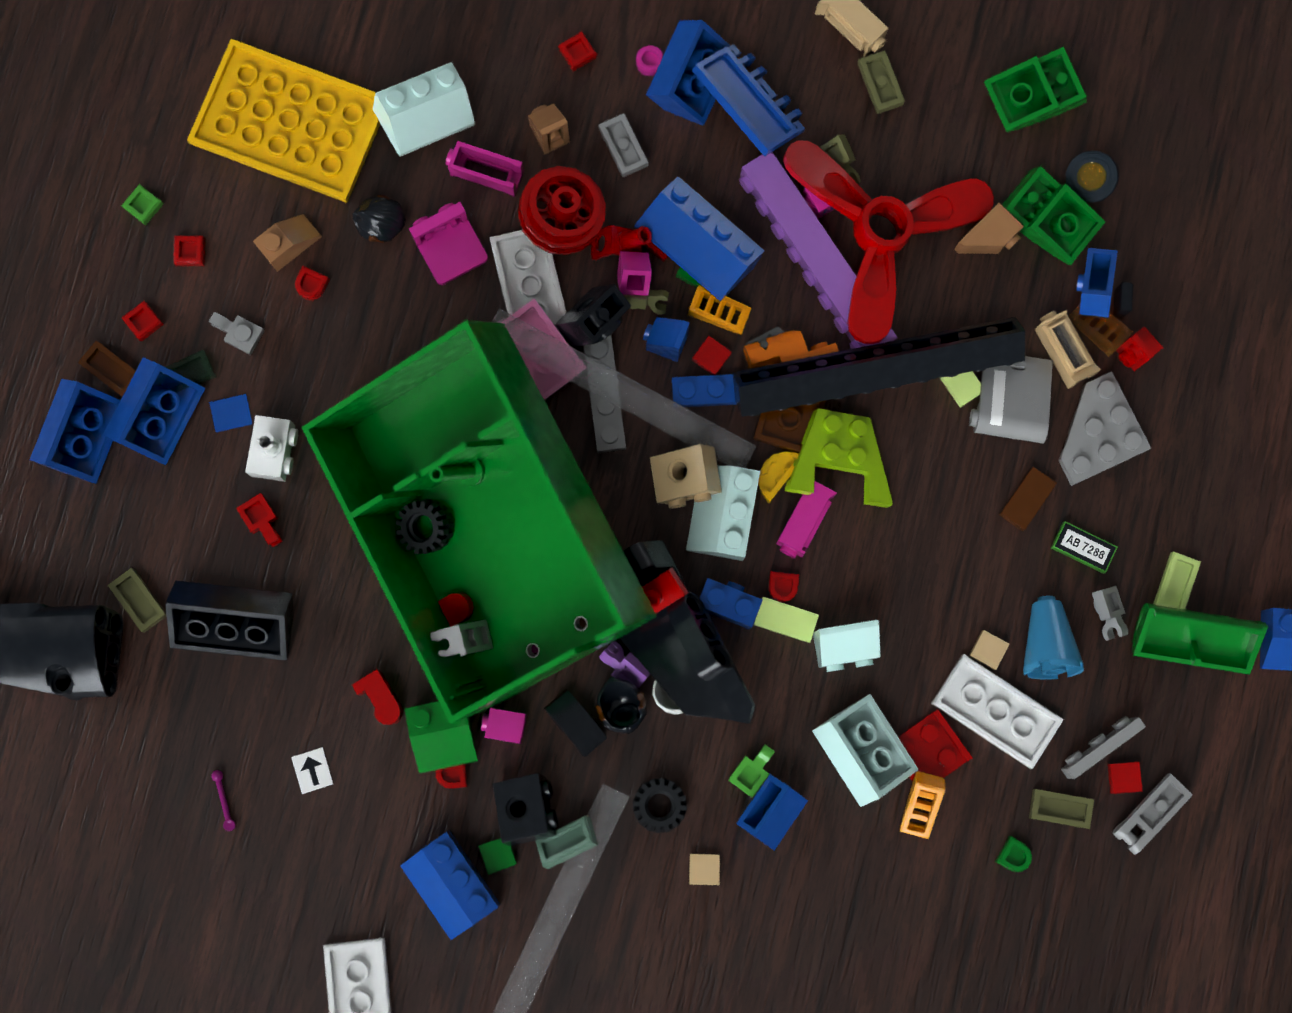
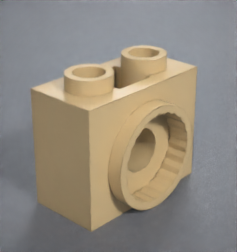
M699 444L650 457L657 503L667 504L670 509L686 506V501L694 499V502H705L712 499L711 495L722 493L715 448L713 446ZM687 467V474L684 477L683 471L684 468Z

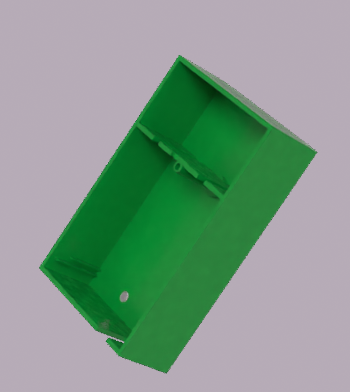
M464 321L301 427L450 724L506 701L657 617L504 323ZM425 499L437 500L440 502L439 506L445 505L448 508L445 514L451 513L453 517L448 519V523H454V528L449 529V532L453 533L452 538L447 539L449 541L447 546H443V549L435 552L415 554V550L408 551L405 549L408 544L402 545L399 541L404 538L403 535L397 536L396 530L401 529V526L396 525V520L402 519L398 516L399 512L405 510L403 507L411 504V502ZM420 516L417 521L418 531L422 537L428 538L433 532L432 522L429 517ZM452 593H466L472 599L474 609L471 617L461 624L486 620L493 649L462 656L460 653L446 657L440 656L438 652L447 650L449 648V641L447 639L432 641L430 633L448 628L450 625L438 601ZM580 618L585 619V621H586V627H585V628H582V627L580 626V624H579ZM533 645L538 648L537 655L532 652Z

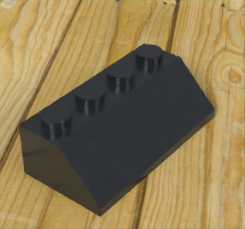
M175 580L165 603L170 648L287 661L294 617L293 593Z

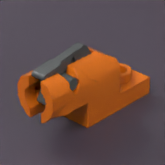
M779 327L747 342L743 348L749 369L839 351L836 343L828 345L827 342L818 343L811 347L812 351H808L801 331L792 330L785 332Z

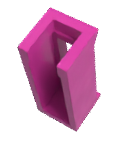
M457 141L455 149L451 148L446 158V165H448L452 177L456 176L507 193L513 197L516 195L524 173L523 162ZM470 160L509 174L506 181L464 168L466 161Z
M814 481V493L810 495L802 494L776 543L781 546L780 551L791 558H796L797 555L801 558L803 557L832 503L829 500L833 499L837 492Z

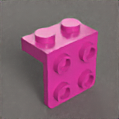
M461 202L456 204L448 203L438 210L439 213L429 218L428 216L419 218L409 228L413 240L439 285H444L486 263L488 260V255L469 223Z

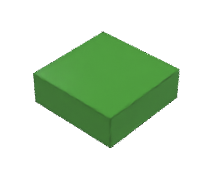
M139 184L121 206L146 226L164 203Z

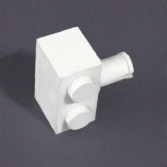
M255 415L245 473L251 477L286 482L287 475H291L293 469V458L290 457L291 448L296 446L298 441V429H295L296 425L291 420Z

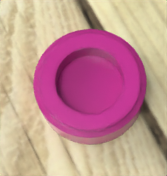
M652 45L642 47L636 55L638 70L647 76L655 75L664 56L663 52L658 47Z

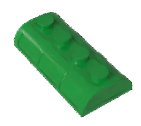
M1145 603L1140 611L1133 634V656L1250 675L1268 626L1266 622Z

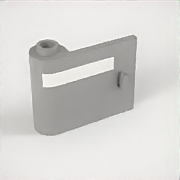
M1025 356V361L1017 362L1010 366L987 368L982 371L980 402L977 409L971 410L969 417V426L973 427V432L1044 444L1049 429L1053 360Z

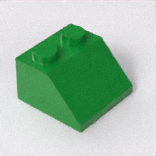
M439 701L405 708L409 738L420 774L478 761L470 717L450 724Z

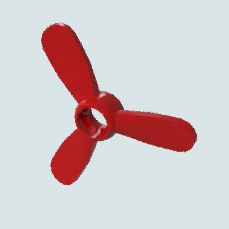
M798 140L791 143L784 154L785 168L792 177L820 200L854 221V237L857 244L865 252L853 285L847 324L850 334L855 340L863 344L881 342L887 337L892 327L897 290L894 254L898 253L907 244L912 234L946 231L978 222L994 206V196L991 188L980 179H966L936 188L905 205L901 200L892 196H880L871 199L836 161L816 144L809 141ZM874 215L887 218L896 229L895 238L885 240L878 237L869 225L870 218Z

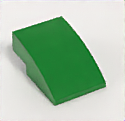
M1064 46L1040 58L1035 56L984 81L1006 133L1039 123L1087 103V96Z
M1041 166L1031 169L1002 204L1024 226L1020 231L1024 236L1068 265H1072L1106 222L1066 183L1060 185Z

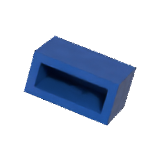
M1088 248L1085 274H1079L1076 291H1082L1079 315L1109 318L1118 250Z
M707 578L700 595V599L709 614L749 630L754 624L763 599L743 592L745 587L728 581L727 585L709 578Z
M770 774L736 824L775 850L808 800Z

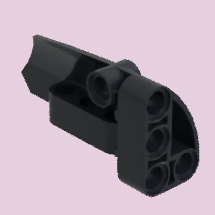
M662 540L639 542L625 549L623 552L641 587L673 568L689 593L656 613L657 617L621 636L620 640L656 679L685 715L751 723L755 704L703 602L696 594L689 591L665 542Z
M39 603L0 604V684L59 695L75 701L81 700L84 697H112L117 688L123 636V618L121 614L104 605L49 607Z

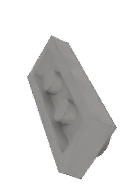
M1127 716L1121 718L1112 725L1114 730L1105 736L1102 733L1089 742L1091 747L1083 753L1080 750L1076 751L1066 758L1065 762L1067 765L1062 767L1061 771L1067 779H1076L1143 730L1146 726L1139 717L1129 719Z

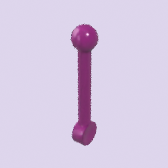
M215 770L212 772L211 778L216 782L225 817L223 827L226 831H232L236 828V822L230 816L221 781L223 773L220 770Z

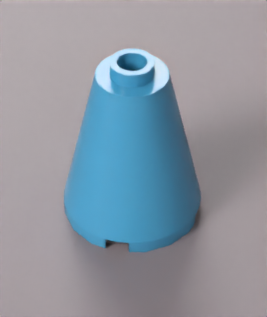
M1041 596L1037 598L1038 601L1034 602L1031 608L1023 665L1024 675L1027 674L1028 678L1051 680L1058 679V675L1067 672V677L1081 674L1084 671V663L1062 602L1056 600L1055 596Z

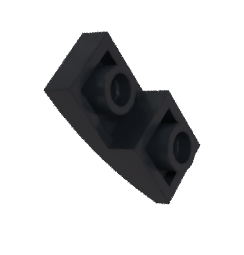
M567 689L544 708L560 731L566 734L584 757L607 739L600 727Z

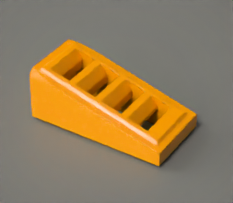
M698 285L688 310V316L742 335L751 307L727 296L719 301L703 286ZM703 298L708 299L705 310L699 309ZM714 302L719 303L715 315L710 313ZM725 306L730 307L726 320L721 318ZM735 310H738L741 313L735 325L731 321Z
M920 771L915 773L901 821L900 832L929 839L945 793L944 778ZM918 796H919V797L931 799L932 802L925 801V800H921V799H917V798H918ZM914 808L929 811V813L927 814L914 810ZM913 818L916 820L924 821L926 823L925 825L910 822V819Z

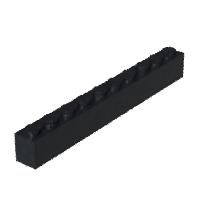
M1016 317L736 371L732 372L735 401L742 417L757 416L764 412L782 411L789 407L804 404L813 405L820 401L843 399L846 396L860 393L869 394L875 390L885 388H899L906 384L924 383L931 379L954 377L971 371L979 372L997 366H1010L1014 363L1025 361V330Z

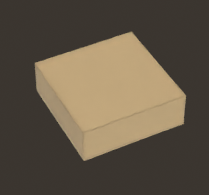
M982 630L969 657L993 670H997L1009 643Z
M690 854L689 885H719L720 854Z

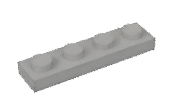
M609 335L596 344L584 345L597 453L626 450L612 336Z

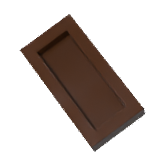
M97 340L78 361L81 366L122 397L136 370Z
M1035 467L1030 468L999 513V516L1023 532L1057 483Z

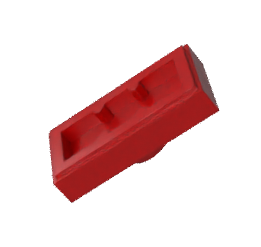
M673 568L642 587L655 614L689 593Z

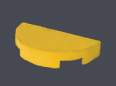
M776 453L764 462L760 470L758 485L762 496L768 503L772 501L792 475L795 467L793 464L798 459L799 453Z

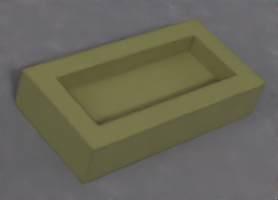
M130 568L108 584L110 590L142 633H145L167 617L164 608L134 568Z
M1033 789L1029 818L1090 829L1094 799Z

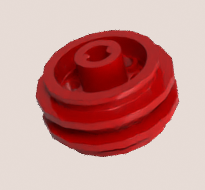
M556 166L541 170L528 181L519 200L518 219L523 233L535 246L548 253L569 255L584 250L594 242L605 221L606 203L601 189L590 176L575 168ZM537 202H545L546 208L539 209L537 207ZM560 203L567 204L568 208L562 207ZM584 209L586 217H581L579 210ZM547 220L552 221V222L554 223L555 227L551 226V225L548 224L546 221H547ZM571 224L576 229L566 230V225Z

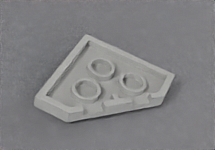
M1112 371L1083 385L1081 397L1074 412L1064 448L1058 460L1071 486L1151 449Z

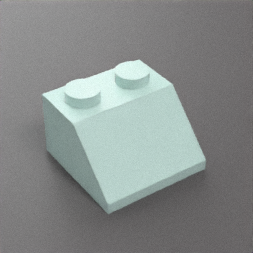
M878 620L818 629L813 633L818 667H826L827 672L844 670V664L855 662L856 668L874 665L873 659L880 657Z

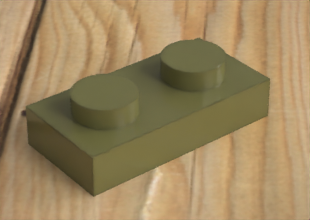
M884 50L859 59L857 64L876 113L879 114L903 106L905 100L886 51Z

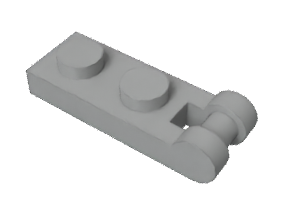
M1167 774L1127 818L1115 827L1112 834L1118 840L1123 839L1128 844L1127 848L1136 855L1193 794L1172 774ZM1135 825L1143 831L1139 836L1131 832Z

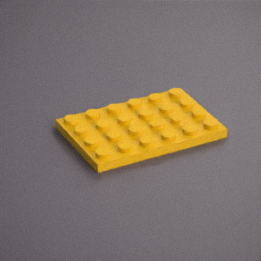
M230 39L187 141L196 147L347 203L381 124L373 111L376 92Z

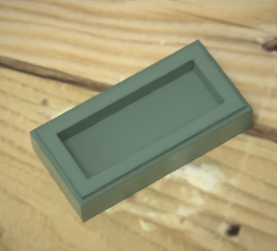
M586 815L555 830L556 836L536 840L542 866L546 869H550L598 845L591 818Z

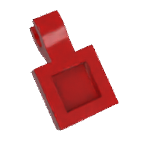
M262 493L236 508L252 534L261 531L266 542L272 547L283 542L271 524L278 517Z

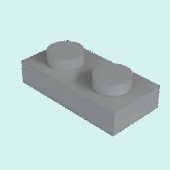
M624 113L598 125L622 178L648 167V161Z

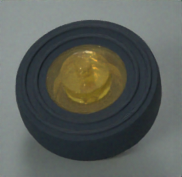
M1086 151L1077 155L1070 162L1066 171V184L1085 202L1093 203L1106 199L1113 193L1118 184L1119 171L1115 161L1109 155L1100 151Z

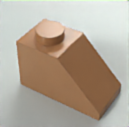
M554 103L549 106L541 105L535 108L532 114L528 115L529 125L544 155L570 143L568 122Z
M998 203L959 241L954 250L958 254H999L1005 247L1010 250L1021 239L1018 234L1024 226Z
M302 214L275 223L253 240V242L278 272L322 236L306 216Z

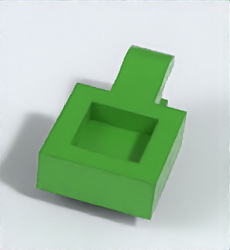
M764 744L753 761L745 756L728 781L753 798L769 776V773L763 767L775 751Z

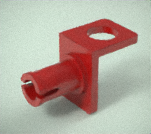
M615 225L602 228L594 242L591 243L592 260H599L610 255L619 256L620 251L642 252V245H647L652 240L651 231L648 227L644 226L635 230ZM604 236L605 246L602 251H599L598 242Z

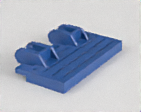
M734 44L730 47L726 46L697 63L692 72L765 157L805 131V127L798 120L802 112L798 108L785 115L781 110L789 105L791 99L785 95L777 101H773L777 94L762 78L767 72L765 68L761 66L749 73L746 68L755 60L753 54L749 53L737 59L741 54Z

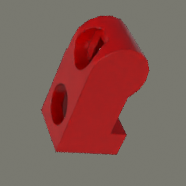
M376 669L352 684L357 695L367 694L375 707L374 715L379 723L394 725L401 720L403 716L402 705L381 670Z

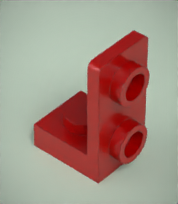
M1144 326L1119 346L1116 351L1119 353L1120 361L1126 367H1131L1133 371H1136L1153 358L1163 347Z

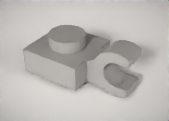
M214 312L209 320L213 327L227 333L224 338L226 343L249 355L253 353L265 331L262 327L239 315L232 322Z
M1117 586L1093 592L1094 608L1099 614L1100 620L1106 621L1102 629L1104 639L1108 641L1115 638L1113 628L1117 630L1119 637L1128 635V628L1121 616L1125 614Z

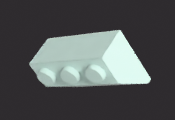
M452 62L375 93L373 111L399 157L475 125L466 87Z
M717 465L722 493L711 495L712 499L709 501L694 502L686 551L743 561L747 550L760 471L736 466Z
M871 694L858 700L812 730L860 807L880 799L919 770Z

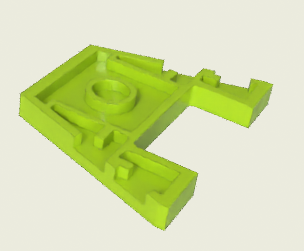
M819 408L813 411L801 442L803 445L798 459L793 464L795 466L790 480L786 483L785 492L804 495L814 493L815 467L864 475V504L884 508L892 506L893 501L871 419L869 417Z

